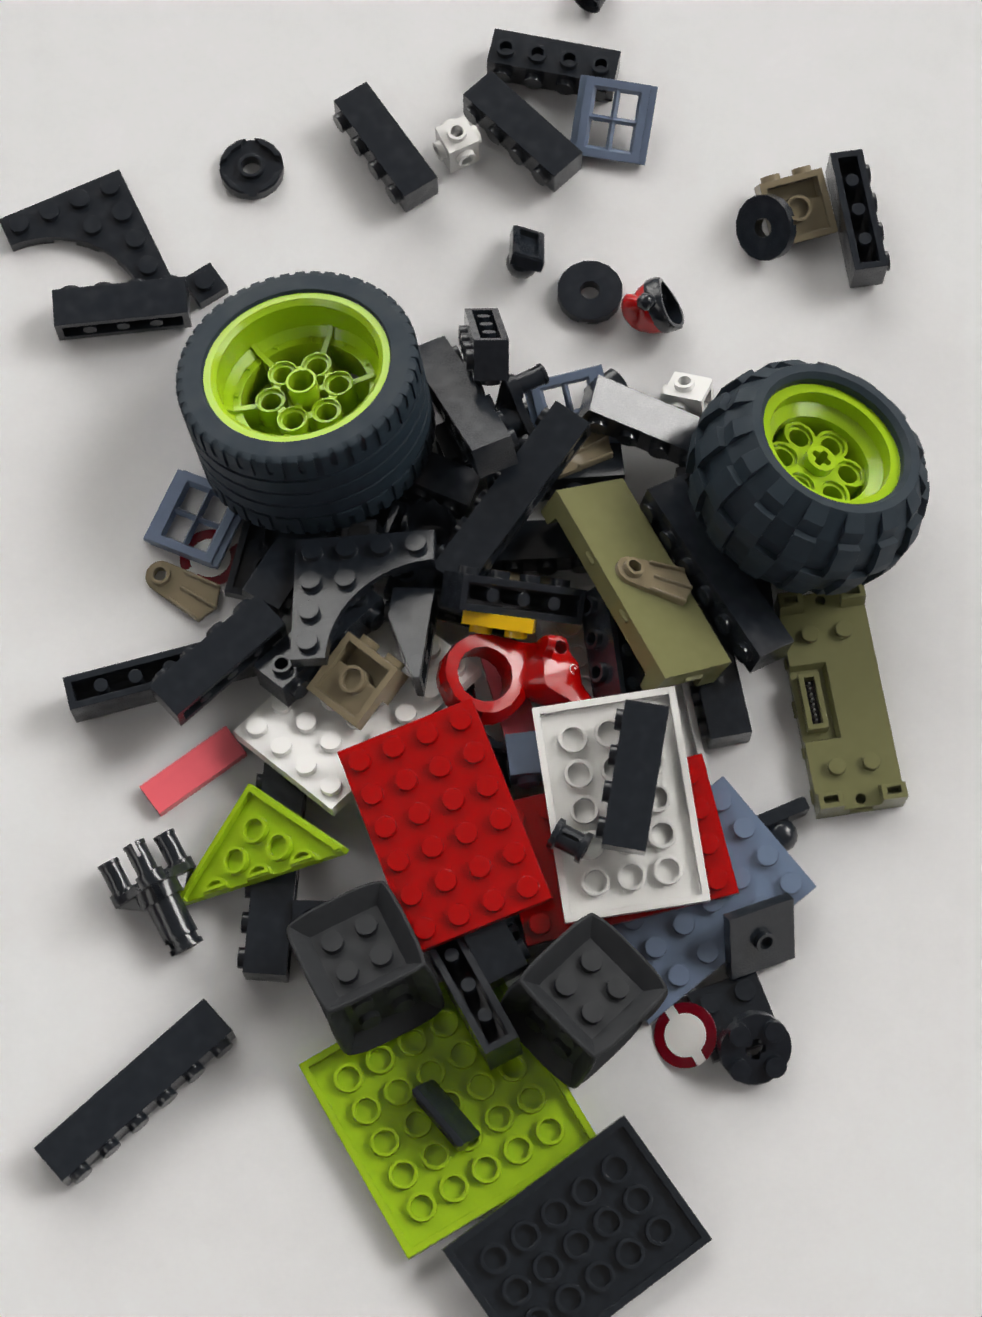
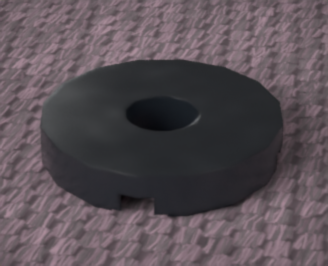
M245 138L237 140L227 147L220 158L219 172L222 183L229 193L240 199L257 200L265 198L276 191L283 181L284 165L281 153L273 144L264 139L254 138V140L246 141ZM250 163L260 166V169L253 174L243 171V168Z
M774 194L755 195L746 200L739 209L736 219V235L740 246L749 256L759 261H770L785 255L793 246L797 231L796 225H793L792 216H794V213L788 203L783 198ZM764 219H767L771 225V231L768 236L762 230Z
M582 261L571 265L562 273L558 282L557 301L562 312L571 320L578 323L582 321L588 322L587 324H599L609 320L617 313L622 301V282L618 274L609 265L598 261ZM586 287H593L599 294L595 298L588 299L581 294V291Z

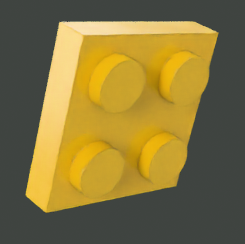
M463 610L461 624H468L469 632L492 634L493 628L505 630L504 637L525 640L527 639V634L536 633L538 620Z

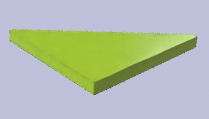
M248 783L187 881L180 896L187 906L346 855L350 849L256 786Z

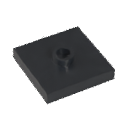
M787 892L723 914L726 975L731 980L795 958L794 898Z

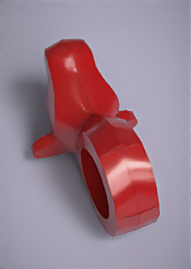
M487 634L469 635L450 648L439 662L436 675L437 688L445 705L450 707L472 698L483 725H494L505 721L526 699L542 706L592 699L582 684L579 664L570 653L567 639L559 635H545L534 643H524ZM466 657H479L495 666L502 682L499 699L495 701H481L469 695L459 681L458 667L460 660Z

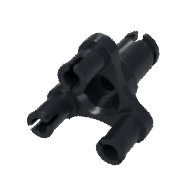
M541 363L517 375L509 374V381H500L495 404L496 412L501 411L503 413L508 429L513 428L518 441L525 434L530 436L535 429L530 418L527 401L523 403V394L549 383V376ZM449 432V440L459 460L462 463L467 462L468 459Z
M174 828L153 838L168 865L165 869L162 866H157L144 838L135 841L141 854L140 857L137 856L132 844L123 848L138 876L135 879L136 884L131 885L118 857L103 863L97 868L112 893L110 899L115 909L142 912L147 910L166 946L169 945L171 957H174L204 940L202 936H198L196 932L198 928L179 894L183 891L196 865L191 855H186L175 834Z

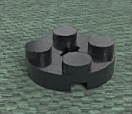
M748 1010L732 1018L733 1022L728 1025L726 1030L722 1029L717 1040L718 1059L729 1075L735 1081L747 1085L764 1084L773 1078H780L784 1075L792 1049L791 1038L784 1025L771 1014L761 1010ZM759 1039L758 1043L760 1045L763 1044L761 1051L753 1056L750 1052L746 1054V1047L752 1046V1040Z

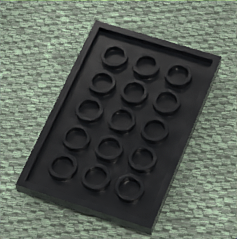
M622 1115L441 1250L488 1317H611L710 1242L712 1238L625 1115Z

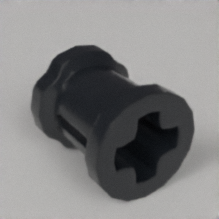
M560 818L546 847L549 849L555 847L574 857V862L579 864L594 834L590 832L584 834L567 825L566 820Z

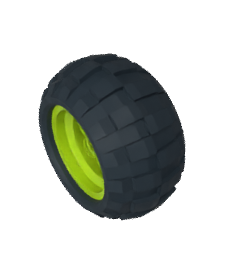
M801 360L773 362L756 372L751 369L721 388L717 396L709 402L700 416L698 426L691 437L685 473L690 474L688 495L697 519L706 525V533L721 553L727 554L739 565V569L751 577L772 583L777 589L792 593L805 594L811 591L817 595L825 594L826 596L842 594L860 584L865 585L889 571L918 536L930 492V482H927L928 471L925 468L926 461L922 444L918 435L910 428L902 411L866 380L837 366L817 362L816 364H808Z

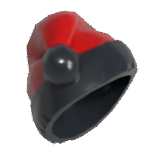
M660 277L646 280L634 294H626L622 299L621 311L623 317L637 331L659 334L670 333L683 327L684 314L680 304Z

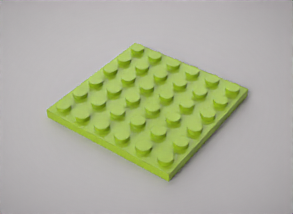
M442 982L438 984L444 998V1007L426 1023L381 1046L360 1054L347 1055L336 1042L299 1064L302 1073L408 1260L502 1205L596 1135L567 1085L547 1070L522 1043L523 1054L490 1071ZM506 983L493 989L499 1002H501L508 990ZM429 1080H435L475 1126L480 1136L462 1152H458L413 1100L412 1089Z

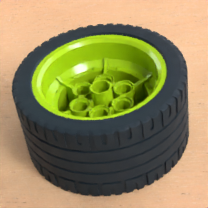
M305 271L295 272L292 275L286 273L281 274L277 278L273 276L265 279L264 282L260 283L258 281L253 283L247 289L244 287L237 291L236 295H230L224 299V303L215 306L212 309V313H208L201 320L202 323L196 326L193 330V335L189 336L185 343L186 347L181 352V359H179L177 366L178 372L176 373V394L179 407L206 478L220 501L225 506H228L229 510L234 514H239L240 518L248 522L251 521L256 526H265V529L272 531L277 529L282 533H290L292 531L295 534H305V532L316 534L324 530L326 532L336 531V528L341 527L343 529L350 527L352 523L356 522L358 524L363 522L365 518L377 515L379 510L382 508L385 510L392 505L393 500L397 501L404 495L403 491H407L414 484L413 480L418 479L422 473L421 469L428 462V456L431 455L432 444L435 440L436 421L416 334L411 321L405 315V311L401 306L397 305V302L391 296H387L386 292L380 288L376 289V286L369 282L364 283L363 280L356 277L350 278L349 275L341 273L336 275L335 272L327 271L325 273H320V271L305 273ZM351 373L359 376V378L353 379Z

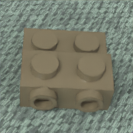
M810 165L798 167L791 170V176L780 178L779 173L760 178L761 184L754 187L756 195L774 194L783 198L792 208L794 216H792L793 225H796L797 231L793 244L838 232L822 167L811 170ZM765 219V220H766V224H767V228H768V231H769V234H770L771 225H770L769 221H768L767 219Z
M348 631L329 656L328 665H323L306 689L354 727L362 730L382 702L389 705L409 676L401 671L405 664L388 652L383 657L377 653L380 645L363 633L359 639Z

